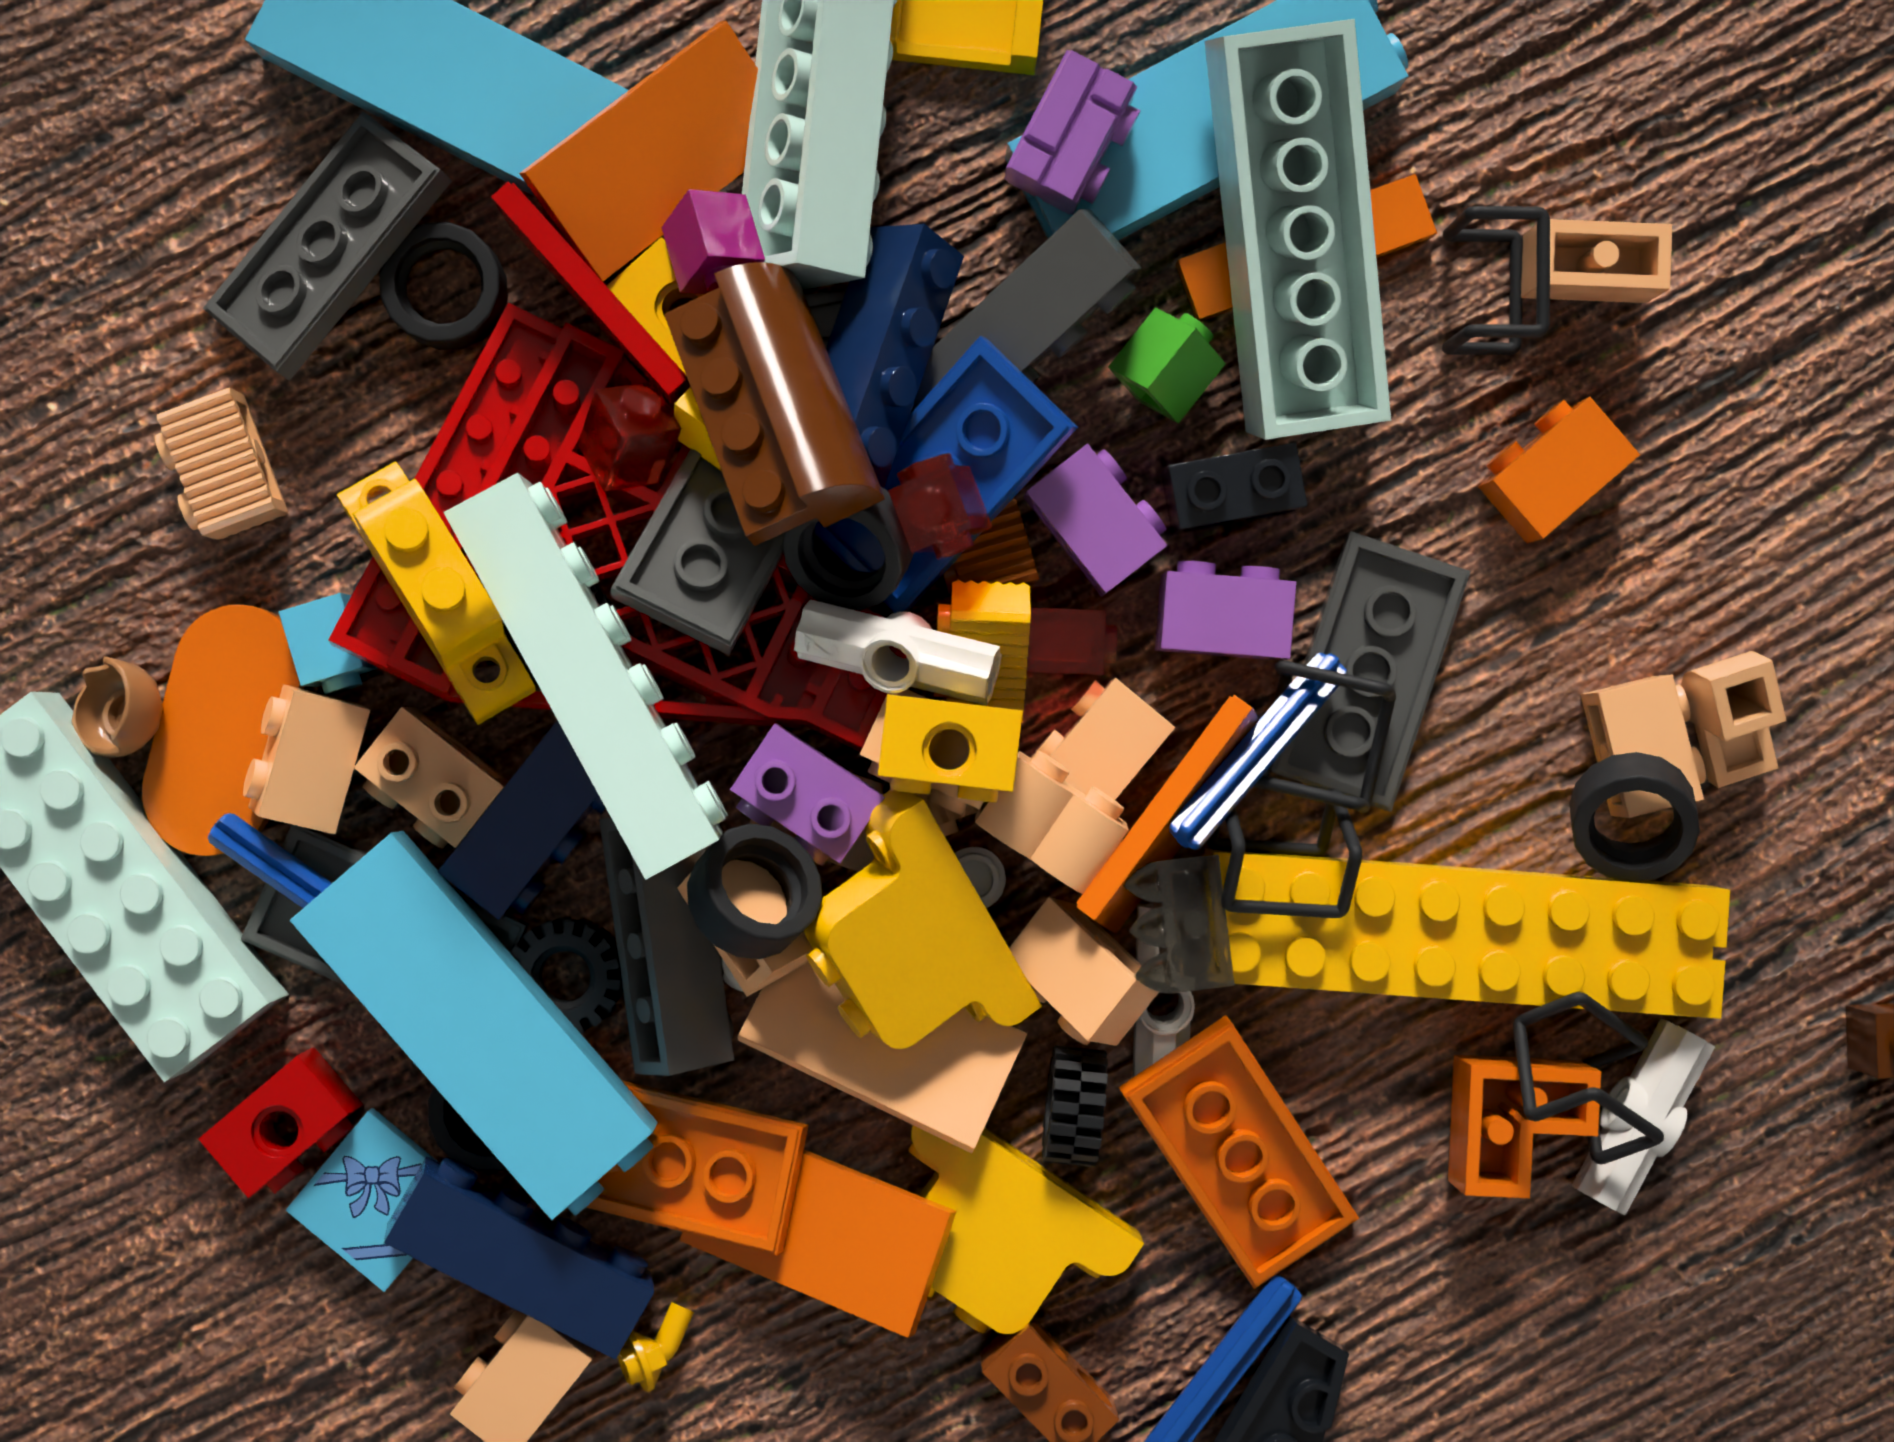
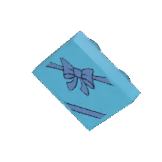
M371 1108L287 1207L286 1211L385 1292L413 1259V1257L384 1243L387 1223L426 1156L436 1162L438 1161L378 1111Z

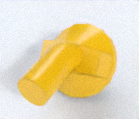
M671 1302L655 1340L632 1330L625 1342V1346H623L617 1356L622 1373L630 1386L639 1382L645 1392L655 1388L662 1368L667 1365V1361L673 1358L681 1344L694 1314L693 1311Z

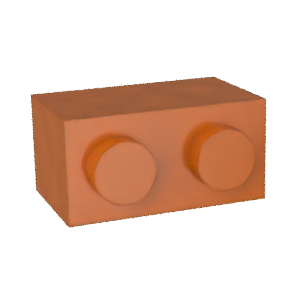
M1590 396L1572 406L1564 399L1561 400L1534 423L1541 433L1523 448L1517 441H1514L1486 465L1493 474L1479 485L1478 488L1527 544L1544 539L1640 456L1639 452Z

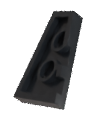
M1289 1316L1214 1442H1323L1325 1431L1332 1427L1349 1353L1339 1343Z

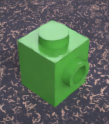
M1155 307L1108 368L1140 403L1179 424L1226 363L1209 344L1214 338L1212 332L1199 320L1187 313H1184L1180 319H1177Z

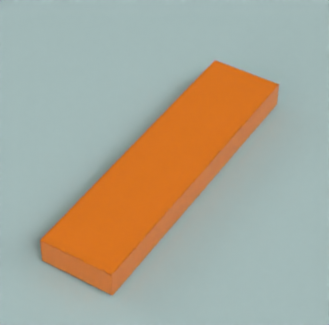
M1416 174L1370 190L1376 258L1431 239L1437 234ZM1226 242L1177 260L1176 267L1194 317L1201 322L1233 310Z

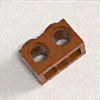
M1034 1317L1019 1332L1013 1334L1000 1333L980 1352L982 1373L1049 1442H1098L1119 1421L1114 1399Z

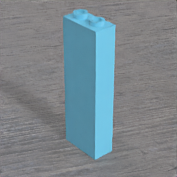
M265 0L245 38L247 43L263 59L510 184L514 182L519 189L535 196L519 173L628 91V89L453 0Z
M1276 0L1129 78L1128 80L1134 82L1137 86L1130 105L1141 110L1124 145L1121 146L1111 141L1100 163L1111 169L1094 203L1091 204L1081 199L1074 214L1079 209H1091L1119 241L1220 187L1205 41L1223 36L1355 19L1363 111L1396 94L1409 76L1405 70L1408 68V58L1399 39L1393 33L1387 35L1375 14L1378 12L1377 0ZM1022 135L1007 143L1005 156L1007 163L1012 157ZM1023 191L1047 238L1051 237L1073 216L1044 202L1040 197Z
M404 831L390 833L289 920L551 1220L566 1208L574 1216L577 1215L603 1192L604 1188L598 1182L603 1175L616 1164L626 1172L654 1147L647 1137L653 1133L658 1123L656 1119L450 883L438 873L436 867Z

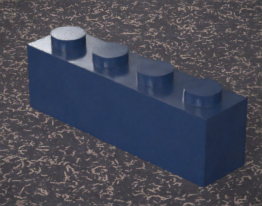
M925 224L870 227L873 250L870 261L866 266L865 278L849 282L826 347L870 462L882 488H885L964 258L959 251Z
M558 720L438 870L439 874L498 920L509 916L513 910L523 915L533 905L546 887L538 878L553 859L563 865L575 852L586 836L578 828L593 809L601 815L607 810Z
M426 1156L387 1223L384 1243L616 1360L654 1294L651 1271L646 1269L648 1267L647 1262L636 1253L624 1247L615 1246L610 1251L590 1241L591 1233L570 1219L558 1217L557 1221L553 1222L534 1212L535 1205L516 1191L501 1188L499 1193L477 1183L478 1176L476 1173L455 1160L444 1158L440 1164Z

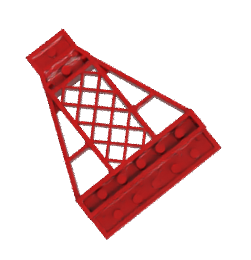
M509 302L418 470L415 479L424 490L479 580L478 574L443 512L516 473L522 475L533 485L541 481L545 488L548 487L560 508V498L593 488L595 489L604 518L569 529L566 523L559 527L560 534L566 545H569L573 541L609 530L620 561L594 570L599 580L618 575L628 559L618 527L652 517L690 448L678 441L682 447L661 488L656 492L579 455L612 389L617 384L627 386L671 435L674 410L624 357L623 350L568 323H565L562 329ZM567 476L574 479L573 481L564 483ZM607 496L634 509L613 515ZM784 555L771 577L780 605L752 613L742 631L752 662L719 673L708 645L688 635L658 644L648 615L629 606L616 610L622 620L639 615L649 643L648 645L631 637L632 640L622 645L629 660L637 664H645L649 670L679 683L706 698L705 704L659 701L654 706L661 718L773 726L776 723L782 727L801 728L802 725H805L861 752L887 696V693L870 685L865 680L863 674L798 658L797 651H794L796 630L801 620L803 608L810 599H815L795 582L785 564ZM372 557L328 639L329 643L449 702L464 703L375 558ZM783 581L797 587L791 600H789ZM867 608L859 611V612H863V613H867V614H871V615L883 617V616H881V615H879V614H877V613H875V612H873V611H871V610H869V609H867ZM782 616L763 657H761L750 626ZM698 643L708 673L667 653ZM889 646L895 655L907 658L900 649ZM754 673L746 692L727 683V681ZM535 691L510 706L552 710L542 691Z

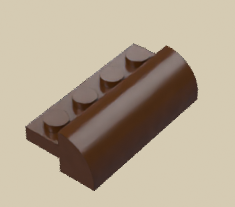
M767 262L745 263L714 273L719 288L664 314L745 536L754 546L815 518L825 528L885 500L800 282L792 271L781 265Z

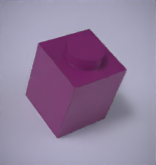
M688 189L661 227L680 293L705 295L719 288L714 273L740 264L765 261L746 194Z

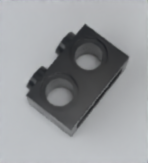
M1296 442L1168 465L1161 473L1172 536L1294 514L1308 506Z

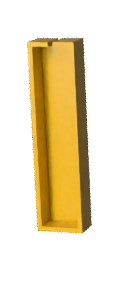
M1205 848L1196 974L1205 982L1542 1006L1569 994L1581 992L1593 998L1609 1011L1721 1019L1725 961L1713 957V947L1726 948L1730 889L1700 884L1659 881L1627 882L1604 877L1362 860L1350 909L1341 918L1237 913L1225 910L1221 904L1231 851ZM1245 852L1235 899L1337 905L1348 859ZM1580 1005L1572 1007L1576 1009H1584Z

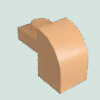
M1749 651L1686 672L1682 678L1681 686L1689 701L1691 714L1689 721L1695 725L1708 782L1717 788H1721L1778 769L1769 727L1787 720L1773 660L1756 652Z

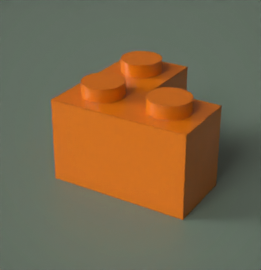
M1454 1055L1448 1182L1465 1196L1530 1199L1533 1133L1598 1136L1600 1104L1590 1101L1543 1120L1531 1121L1525 1116L1523 1110L1517 1058ZM1530 1058L1537 1107L1586 1088H1601V1071L1584 1062Z

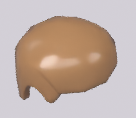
M104 656L103 663L105 665L86 668L82 673L86 686L82 688L76 698L71 723L84 746L93 754L106 758L124 757L139 751L158 731L163 704L159 687L146 670L134 664Z

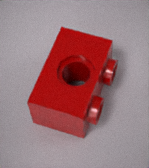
M312 1047L292 1059L198 1138V1140L247 1198H250L266 1186L276 1194L306 1169L298 1160L316 1144L323 1152H326L354 1128L347 1118L363 1104L317 1049ZM277 1111L286 1112L296 1120L298 1125L296 1141L284 1140L276 1133L273 1121Z

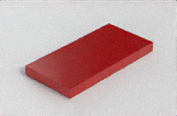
M507 182L491 198L509 227L617 348L624 351L626 358L674 410V404L690 387L686 374L514 182L512 184Z

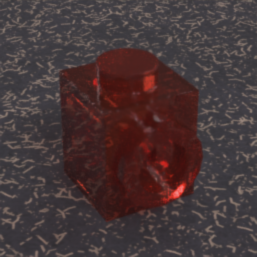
M950 453L916 462L897 473L901 485L888 490L912 553L934 551L937 560L944 559L972 548L974 543L971 536L992 528L970 466L955 465Z

